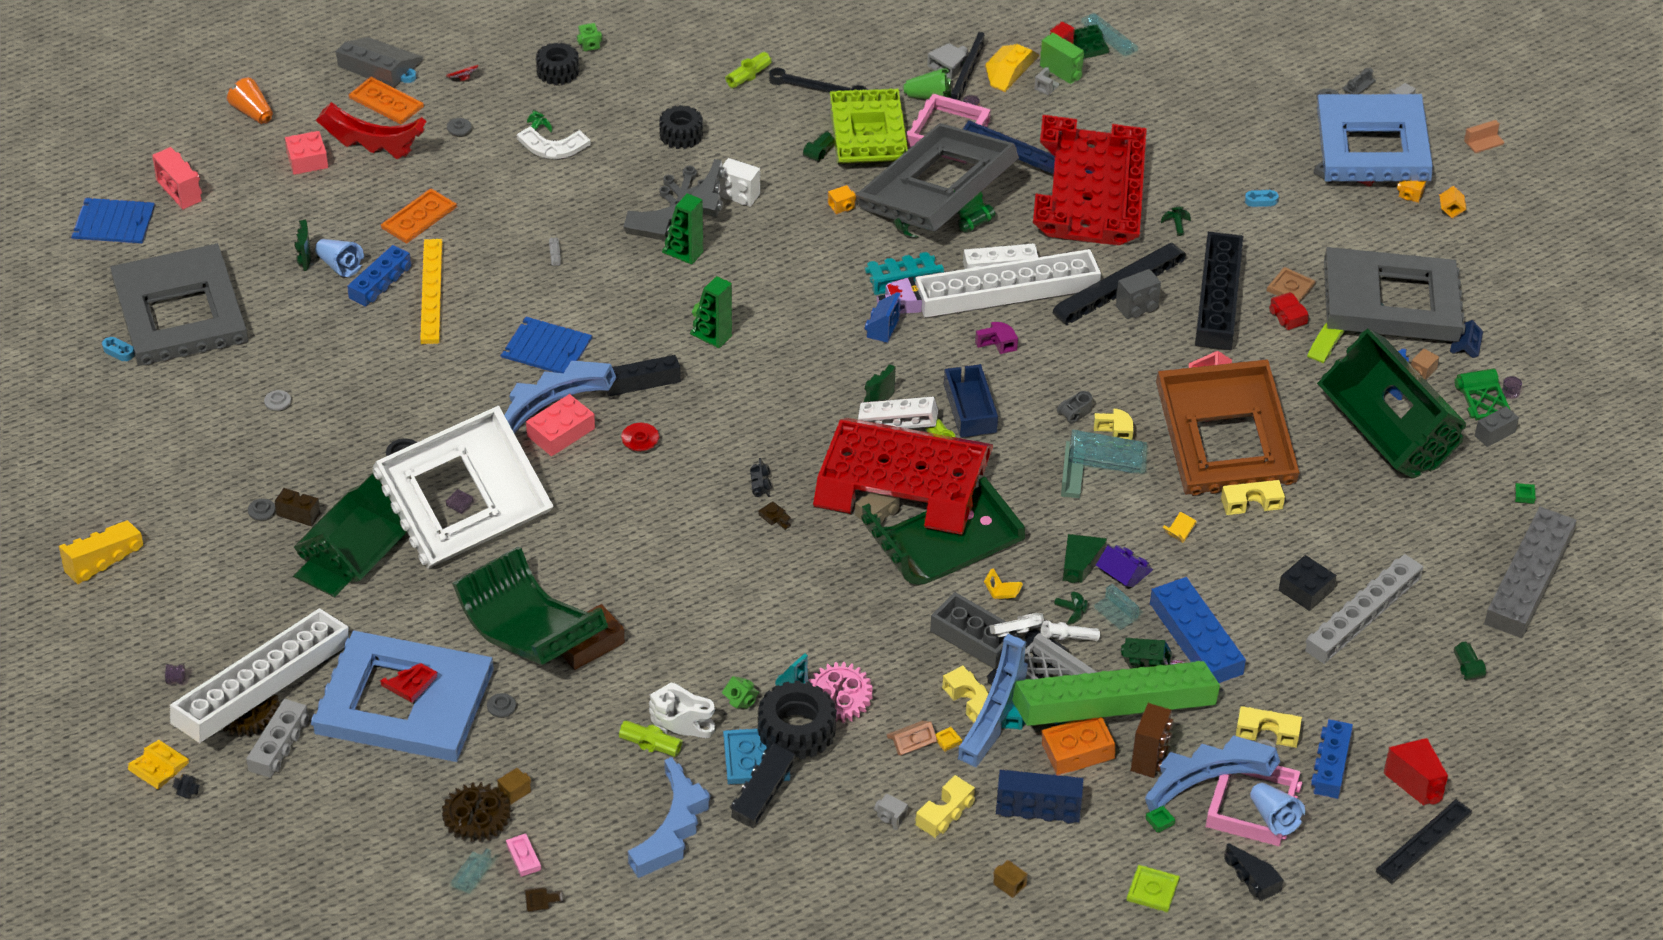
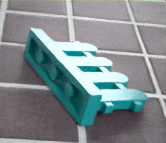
M921 252L919 258L915 259L910 255H904L902 261L898 262L893 258L885 259V264L881 265L875 261H870L867 263V267H865V273H870L871 275L870 282L872 283L874 295L885 294V288L888 283L908 277H913L914 281H916V277L944 273V267L942 264L935 265L934 255L930 256L928 252ZM917 264H922L923 268H918ZM900 267H904L906 271H901ZM887 270L889 274H883L882 271Z

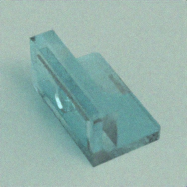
M1113 584L1106 587L1105 598L1094 605L1097 611L1120 630L1138 619L1139 606Z
M486 848L482 855L472 852L451 881V886L470 894L492 864L491 851Z

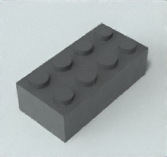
M954 592L931 615L930 631L990 667L996 669L999 666L1003 641L1006 636L998 637L997 634H991L989 626L1006 621ZM1016 630L1009 631L1010 635L1019 638L1020 633H1017Z

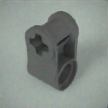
M1088 391L1078 392L1071 398L1061 402L1057 408V413L1065 416L1070 424L1077 422L1092 411V394Z

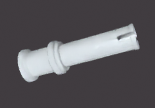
M1047 620L1041 626V635L1047 639L1055 637L1058 640L1073 638L1098 641L1100 638V631L1097 628L1068 626L1064 622L1056 624Z

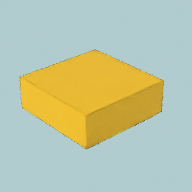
M952 727L935 734L936 742L944 752L962 743V739Z

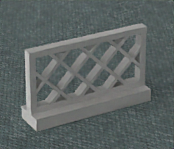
M1040 633L1034 637L1033 642L1025 649L1024 662L1028 663L1029 667L1027 668L1026 679H1039L1035 674H1044L1045 677H1049L1048 674H1058L1059 677L1062 674L1096 673L1095 670ZM1032 651L1039 657H1031L1030 652ZM1032 663H1042V668H1033ZM1046 663L1051 664L1055 668H1047Z

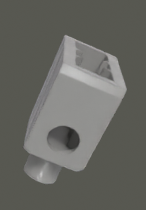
M946 44L928 53L927 66L935 71L947 68L949 74H946V76L952 80L962 70L967 59L968 50L965 46L957 48L952 44Z

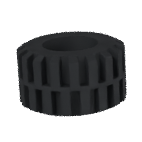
M554 42L553 44L549 43L547 46H542L536 54L538 78L543 82L547 81V84L550 85L551 83H554V85L560 83L565 85V82L570 83L571 79L575 80L576 76L579 75L578 51L571 47V45H566L562 42Z
M679 105L667 108L666 111L661 113L659 118L661 141L665 145L669 144L671 148L673 146L676 147V149H680V147L687 149L688 146L692 148L694 144H699L703 136V117L701 113L696 111L695 108H690V106Z

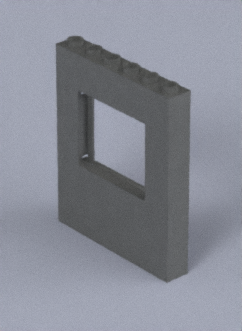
M939 123L856 194V198L862 210L892 219L900 218L901 222L935 232L1019 158L1017 148L1014 143ZM943 155L976 164L949 188L916 179Z
M218 243L110 266L113 283L138 366L248 342L247 330ZM205 291L213 316L212 319L156 330L148 303Z
M1326 247L1324 278L1327 328L1363 332L1369 328L1377 334L1459 342L1460 336L1464 335L1465 324H1462L1464 312H1461L1463 307V301H1460L1462 290L1459 289L1461 279L1458 278L1460 269L1456 265V260ZM1379 276L1428 281L1431 311L1381 306Z

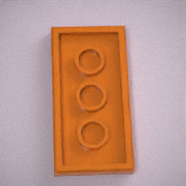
M373 77L367 79L349 94L350 99L401 125L424 107L423 102Z
M430 188L383 222L381 228L407 244L457 208V204Z

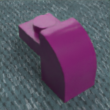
M991 322V328L976 331L975 344L977 348L995 344L999 354L1017 351L1018 337L1014 329L1008 324Z

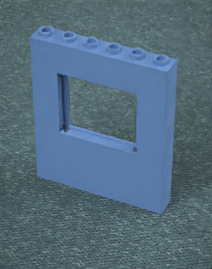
M1422 94L1318 95L1317 112L1325 181H1431L1432 160ZM1346 131H1400L1403 152H1348Z
M353 631L350 638L346 639L345 650L339 655L338 666L332 671L331 682L326 685L324 698H321L318 704V711L312 716L311 725L314 726V733L457 762L494 670L493 657ZM422 663L437 671L438 677L416 699L408 720L355 710L374 665L407 670L412 668V666Z

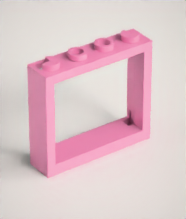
M932 94L930 99L926 100L924 109L920 110L918 119L914 120L912 129L907 131V147L911 148L924 137L919 135L934 109L977 120V124L985 127L990 122L991 110ZM945 155L941 156L944 158L966 163V161H962Z
M1277 766L1270 777L1252 773H1241L1290 786L1288 794L1295 798H1298V796H1295V792L1300 793L1302 782L1299 781L1300 771L1282 766ZM1231 774L1220 775L1207 815L1206 827L1280 846L1281 840H1286L1287 835H1275L1268 827L1219 815Z

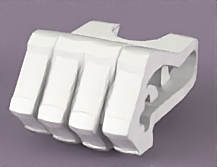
M669 683L650 694L649 713L651 721L664 734H667L668 730L679 735L709 738L715 733L714 722L710 719L715 712L714 703L710 699L693 695L675 683ZM702 707H707V708H709V709L703 710V709H701V708H702ZM699 726H707L709 729L703 730Z

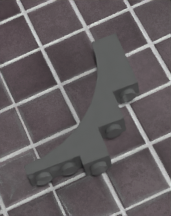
M714 159L710 172L703 183L691 194L703 199V215L717 217L719 211H722L723 201H721L719 194L721 188L719 182L724 177L725 167H723L721 160ZM678 203L656 211H628L624 223L626 234L665 241L669 234L668 229L672 224L671 219L675 206Z

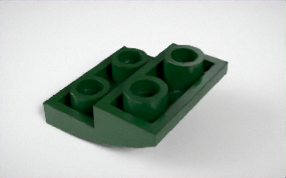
M1097 24L1074 29L1072 44L1084 51L1083 59L1109 53V47L1103 39V32Z
M305 219L299 221L300 228L297 229V241L294 242L296 252H299V255H296L298 266L302 265L303 270L307 271L311 263V248L308 225Z
M889 364L885 371L882 370L880 375L874 374L870 380H867L864 388L866 391L864 403L889 400L895 392L896 366Z

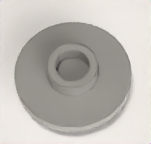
M275 390L265 396L264 403L268 409L280 411L290 405L291 397L285 391Z

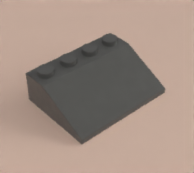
M369 37L347 41L335 51L338 67L367 78L373 77L391 87H394L401 80L402 75L405 74L406 76L409 69H413L423 60V56Z

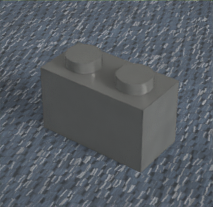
M1504 407L1477 422L1475 437L1486 447H1489L1515 433L1519 417L1508 407Z

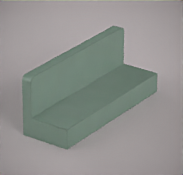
M1066 441L1061 496L1080 498L1084 453L1069 451L1070 441Z

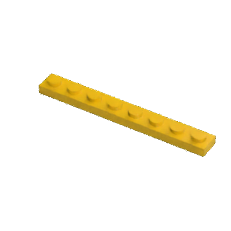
M424 239L421 344H439L442 239Z

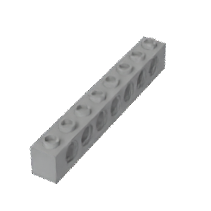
M1405 554L1399 559H1395L1387 570L1384 569L1377 579L1371 580L1363 591L1360 590L1352 601H1347L1339 612H1335L1327 623H1322L1314 634L1311 633L1307 637L1305 652L1323 664L1328 662L1421 579L1423 565Z

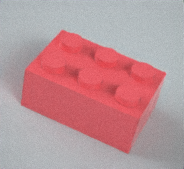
M169 147L152 155L156 181L182 209L201 202L202 191L198 183L200 181L199 175L190 168L188 162H184L179 152H175L172 147Z
M568 394L526 421L527 437L550 456H553L595 429L594 413Z

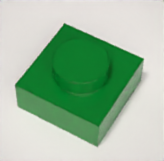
M1515 483V502L1534 504L1536 499L1535 485Z
M1163 805L1147 813L1145 818L1157 833L1175 825L1176 820Z

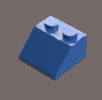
M896 292L880 300L876 308L872 309L871 318L865 324L867 338L888 343L899 321L900 293Z

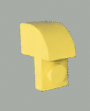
M1113 409V414L1095 413L1094 431L1113 432V443H1132L1133 420L1128 413L1120 409Z

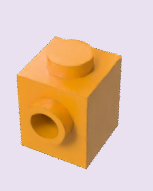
M1399 181L1397 190L1400 191L1399 197L1419 203L1424 193L1426 181Z
M847 185L828 191V205L835 214L855 208L856 195Z
M1455 186L1439 194L1441 209L1451 218L1466 210L1465 197Z

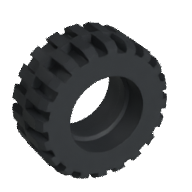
M788 681L784 682L782 686L777 685L773 687L772 691L769 690L765 693L759 703L758 735L761 742L767 745L766 748L768 749L775 743L794 753L795 758H799V760L806 759L807 756H810V758L817 755V752L822 753L826 750V747L831 745L836 733L837 710L831 696L826 691L823 692L821 687L817 685L816 687L812 686L813 684L809 682L805 684L801 683V681H795L794 683H789ZM791 715H802L813 721L805 725H791L785 723L782 719Z

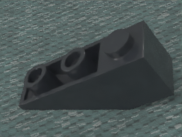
M1230 843L1226 844L1224 859L1229 866L1232 865L1236 870L1237 877L1247 884L1252 896H1256L1261 902L1282 891L1284 880L1271 864Z

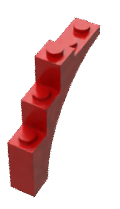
M332 102L321 111L315 120L345 147L359 142L370 153L384 148L395 159H399L401 156L406 157L410 153V146L414 142L415 136L419 137L425 129L423 127L427 122L423 117H420L416 121L405 125H377L348 114Z

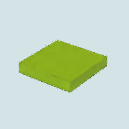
M1138 865L1126 901L1168 912L1179 876Z

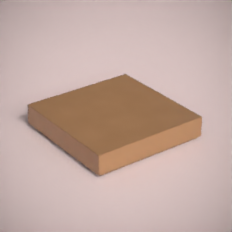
M1284 267L1269 284L1267 292L1276 296L1292 292L1299 303H1301L1316 285V281Z

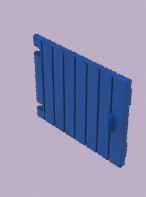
M85 198L83 204L88 205L82 206L74 231H79V233L73 232L71 239L142 244L155 203Z
M525 317L523 323L527 325L520 324L505 347L509 352L503 351L500 357L554 373H564L572 360H579L591 341L592 335Z

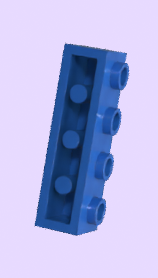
M394 245L388 248L347 286L349 299L365 307L374 302L380 293L385 292L392 282L397 281L404 271L410 269V253Z
M1328 719L1327 727H1322L1320 739H1324V743L1319 742L1317 754H1320L1321 758L1316 757L1314 770H1318V773H1313L1311 786H1315L1313 794L1339 798L1353 724Z

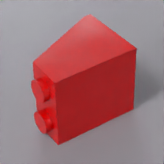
M1428 738L1389 747L1384 768L1385 776L1422 805H1434L1442 801L1448 774Z

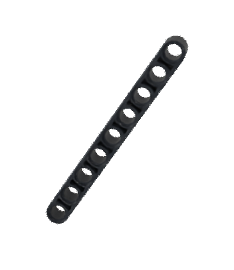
M1168 243L1061 301L1054 307L1053 315L1065 325H1069L1068 323H1073L1082 318V315H1087L1095 311L1097 307L1100 308L1106 305L1110 300H1115L1117 298L1118 280L1148 269L1157 277L1164 273L1165 270L1168 271L1177 266L1178 263L1181 264L1186 258V253L1174 243Z

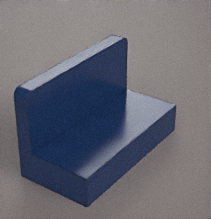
M1472 319L1463 323L1465 324L1464 335L1460 336L1459 342H1451L1450 352L1452 354L1464 349L1472 358L1479 356L1483 330Z

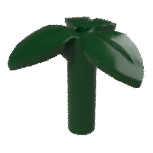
M1183 206L1171 208L1172 211H1167L1161 218V224L1172 218L1174 219L1177 236H1184L1181 219L1191 221L1190 213L1183 210Z
M900 218L894 220V226L905 236L910 238L919 237L908 231L910 224L901 223Z
M1071 592L1072 602L1061 598H1056L1054 601L1056 606L1074 610V613L1067 622L1068 625L1081 620L1082 612L1086 614L1088 609V600L1084 601L1083 596L1078 592Z

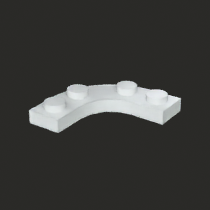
M531 126L517 134V139L530 152L548 159L566 158L590 145V139L580 130L560 141L546 140Z
M1043 613L1019 616L1017 620L990 625L991 634H997L998 637L1006 636L1009 634V631L1016 630L1017 633L1029 631L1028 628L1041 627L1044 617Z

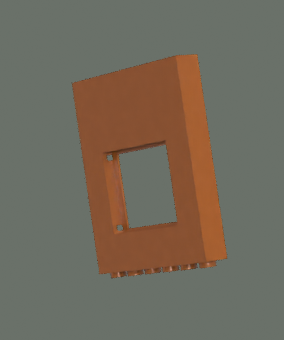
M1268 359L1158 371L1156 385L1185 495L1191 494L1196 496L1204 492L1218 493L1222 491L1223 486L1275 480H1279L1280 484L1285 485L1297 482L1300 472ZM1247 416L1254 417L1264 456L1207 462L1197 422Z

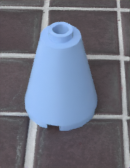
M321 239L315 246V253L340 276L351 277L362 266L360 262L364 258L363 249L355 242Z
M1259 783L1251 790L1250 797L1272 833L1284 836L1295 831L1302 822L1300 818L1302 814L1305 815V807L1298 798L1265 783Z

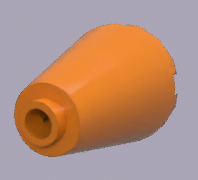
M247 77L236 82L237 86L234 89L231 88L227 94L228 103L258 123H268L272 119L273 112L256 81Z

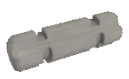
M551 237L549 239L551 265L560 266L559 239Z

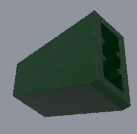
M1068 534L1063 581L1082 583L1096 566L1106 549L1107 538Z

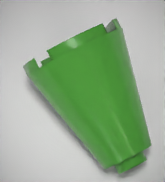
M942 68L908 79L906 84L903 85L904 94L911 98L929 100L932 94L947 98L948 96L951 97V80L946 76V74H949L948 69Z

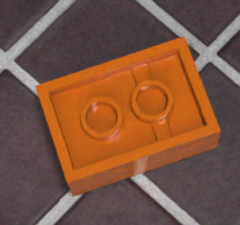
M1102 717L1074 720L1042 730V745L1056 775L1115 759V742Z

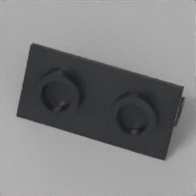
M759 458V464H753L750 468L752 494L755 497H760L766 493L770 497V489H772V484L768 475H771L768 464H764L762 459Z

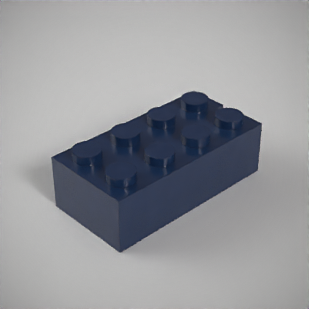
M981 364L964 367V382H961V367L944 369V388L959 436L967 437L997 433L998 415Z
M1000 769L996 814L1004 817L1017 816L1024 819L1037 818L1045 821L1057 820L1066 823H1079L1084 778Z

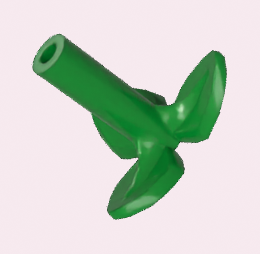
M533 110L532 114L528 116L527 122L532 123L531 127L535 131L539 125L544 124L551 133L552 126L548 119L543 118L544 115Z

